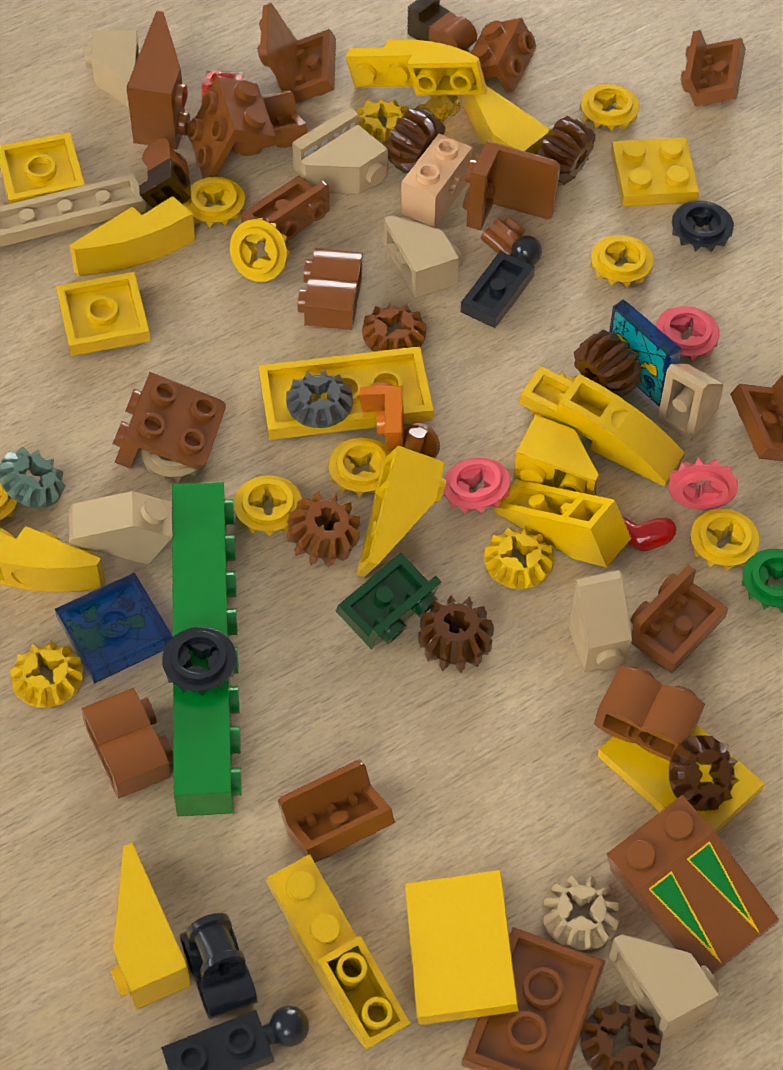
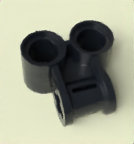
M213 913L193 922L186 932L180 933L185 958L192 975L196 979L200 998L209 1020L258 1002L253 980L246 965V959L242 951L239 950L232 923L227 914Z

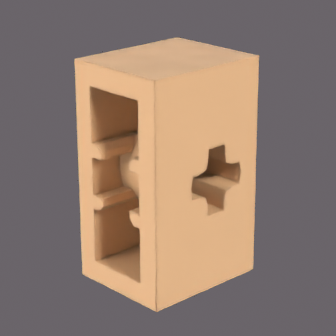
M438 134L401 182V215L435 228L468 184L465 182V175L472 159L473 147Z

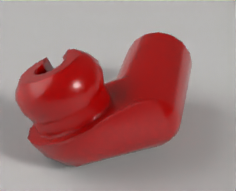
M622 516L631 537L628 544L640 551H649L670 543L676 535V525L669 518H656L638 525Z

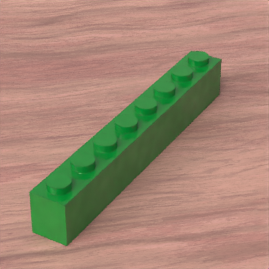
M224 482L172 484L173 637L179 632L193 627L213 628L222 632L228 638L229 635H238L237 609H229L228 598L237 597L236 571H228V561L236 560L235 535H227V525H235L234 499H225ZM234 647L237 659L234 674H239L238 647ZM190 651L191 668L198 665L202 670L208 671L207 659L209 657L200 659ZM230 677L224 681L221 690L215 687L206 690L203 696L197 691L190 690L183 694L181 689L173 683V780L177 817L234 814L233 796H242L241 767H232V754H241L240 726H231V714L240 713L239 686H231Z

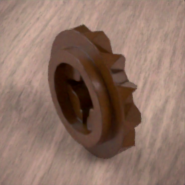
M698 735L684 740L675 749L669 764V782L676 798L683 795L696 811L718 810L723 802L732 799L730 794L732 787L740 780L735 777L734 765L738 761L730 756L727 750L728 744L719 742L714 739V736ZM698 764H711L712 767L709 770V774L713 778L712 781L714 783L700 782L703 773L699 769Z
M614 1001L609 1006L603 1008L596 1007L592 1015L584 1022L580 1045L583 1057L592 1070H652L660 1056L662 1036L659 1035L655 1027L653 1017H648L641 1012L637 1004L627 1006L620 1005L617 1001ZM628 1026V1032L630 1033L629 1041L635 1044V1046L626 1045L622 1052L619 1051L617 1058L613 1057L614 1040L607 1035L609 1033L618 1035L621 1029Z

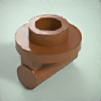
M508 216L503 222L496 218L492 226L483 232L481 240L495 252L499 253L502 251L511 255L512 244L526 230Z
M413 423L404 429V448L432 458L437 457L440 451V442L432 428L423 423Z

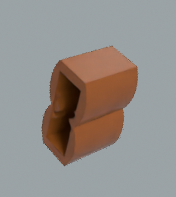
M315 248L313 259H306L304 265L303 281L308 283L307 289L300 288L297 310L300 313H304V325L345 330L353 329L362 281L363 253Z
M619 666L598 707L594 725L613 737L636 743L644 750L670 761L675 749L684 740L692 737L705 703L686 687L662 685L649 671L643 668Z
M131 688L82 708L86 730L118 799L170 778L169 763L173 761V751L165 735L158 737L151 726L157 723V719L148 698L140 700L135 689Z

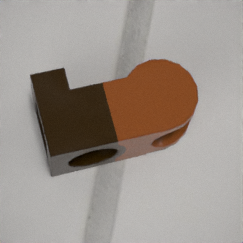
M416 0L408 6L407 34L414 39L442 43L464 51L476 43L478 37L474 25L467 18L457 17L456 14L441 6L440 0Z
M159 138L153 141L142 155V161L147 166L148 180L139 185L140 196L152 208L172 196L183 204L192 198L187 161L184 156L173 150L168 139Z

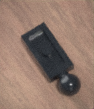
M525 235L514 241L511 247V255L500 251L461 301L460 312L496 328L534 277L535 266L533 265L542 256L540 242L532 236Z
M289 1005L277 1009L273 1013L270 1022L262 1026L258 1013L254 1010L165 1045L161 1049L168 1070H255L275 1062L269 1045L277 1042L282 1046L292 1047L304 1041L309 1032V1020L303 1010Z

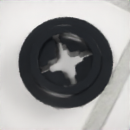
M691 201L681 205L674 212L671 222L672 235L679 237L681 246L693 245L695 252L700 247H705L710 252L717 245L725 247L729 237H732L734 229L733 219L728 211L720 205L709 201ZM695 225L698 227L709 225V229L707 231L703 228L698 231L695 230Z
M193 627L179 632L167 643L162 655V665L168 682L177 685L183 694L190 690L197 691L202 696L206 690L215 687L221 690L224 681L228 677H233L237 661L236 651L230 639L222 632L209 627ZM190 651L200 659L209 657L207 659L208 671L202 670L198 665L191 668Z

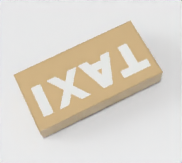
M351 107L347 108L293 141V170L301 176L300 161L357 124L359 125V114Z

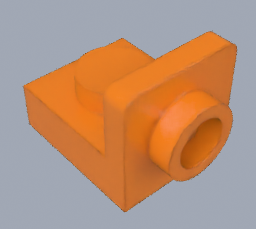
M378 382L371 384L369 387H360L361 409L363 412H377V435H385L387 450H394L397 445L404 447L402 386Z

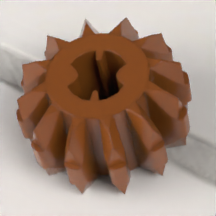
M319 491L313 494L311 500L302 497L296 505V510L291 511L287 519L288 526L290 527L287 532V541L297 543L294 549L295 556L304 553L310 555V565L315 564L318 558H322L328 567L334 564L336 558L344 561L349 557L352 551L351 548L355 547L360 539L359 532L357 531L360 525V517L350 515L352 510L351 502L343 505L338 504L336 493L331 495L329 500H325Z

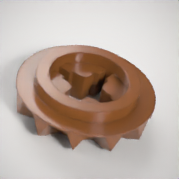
M390 302L387 308L384 309L375 306L373 313L365 316L362 336L365 344L374 352L421 347L426 338V323L422 321L420 312L410 311L408 304L398 308L394 307L392 302ZM395 323H401V329L391 332L388 337V327L394 326Z

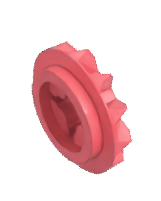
M690 306L674 307L662 313L656 321L654 340L660 342L661 349L664 352H673L675 359L682 355L688 356L693 362L698 355L708 357L712 348L717 347L719 339L718 324L711 315L699 308ZM689 327H692V336L688 340H682L680 338L681 335Z
M699 457L695 464L682 462L679 469L671 471L668 484L669 493L677 503L698 510H710L726 505L735 497L738 489V479L733 475L731 466H720L717 459L705 463ZM703 480H707L702 485H699L698 488H696V483H701Z
M472 458L462 461L453 466L444 477L446 479L444 496L447 498L451 508L460 507L464 514L472 509H478L483 515L487 506L499 508L501 498L509 497L510 475L501 463L492 459ZM483 480L484 488H478L476 492L471 493L470 488H476L478 483H481Z

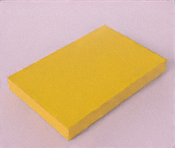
M698 725L692 734V737L698 735L710 736ZM616 737L610 738L599 748L597 757L659 812L677 799L669 782L670 761L644 750L636 743L627 742ZM740 761L734 765L735 777L740 781L732 787L730 792L732 799L723 802L718 810L697 811L715 833H718L761 793L765 785L762 780ZM698 764L699 769L703 773L700 782L714 783L712 781L713 778L709 774V770L712 767L711 764Z
M495 870L405 883L416 1013L419 1025L518 1012L501 871Z

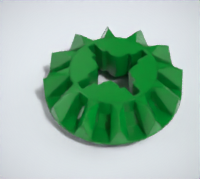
M765 549L755 553L747 560L743 568L741 585L746 587L749 600L756 599L761 602L764 610L771 606L779 608L783 613V588L778 584L767 586L770 575L774 579L783 578V550Z

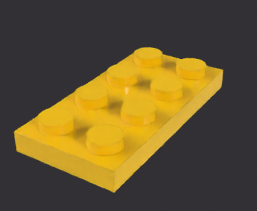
M420 346L258 365L269 440L377 427V412L362 411L359 391L360 387H369L371 384L378 382L402 386L404 424L432 421L434 417V409ZM323 370L329 376L340 374L343 382L351 385L353 396L351 412L343 421L331 427L313 428L297 422L290 415L286 404V392L291 389L293 379H303L307 371L312 375H320ZM323 392L319 396L312 394V402H316L320 398L327 400V392Z

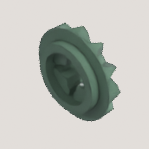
M21 447L15 453L9 451L0 462L1 486L10 497L25 506L33 508L49 507L59 500L66 487L62 482L64 472L53 467L54 459L45 460L42 458L39 450L30 454L24 447ZM27 470H30L31 474L39 476L40 480L37 482L33 476H27L25 473Z

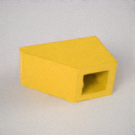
M535 415L516 451L513 477L523 481L595 496L599 474L575 429Z

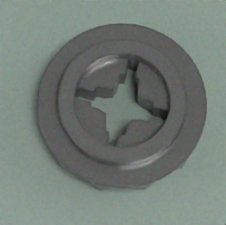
M323 370L320 375H312L307 371L303 379H293L291 389L286 392L287 409L297 422L313 428L334 426L343 421L351 412L353 406L351 385L345 384L340 374L329 376ZM323 392H327V400L320 398L316 402H312V394L319 396Z

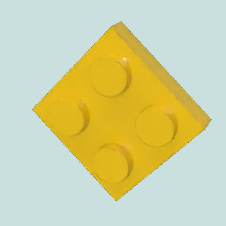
M70 132L0 145V169L9 204L85 186Z
M686 137L612 141L611 156L622 207L698 201L699 188Z
M135 271L56 286L70 356L151 341Z

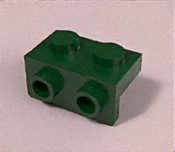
M400 553L338 604L335 612L370 649H373L382 640L387 644L393 642L407 628L404 621L415 613L420 618L423 616V613L428 612L434 600L438 601L435 593L442 581L437 576L428 581Z

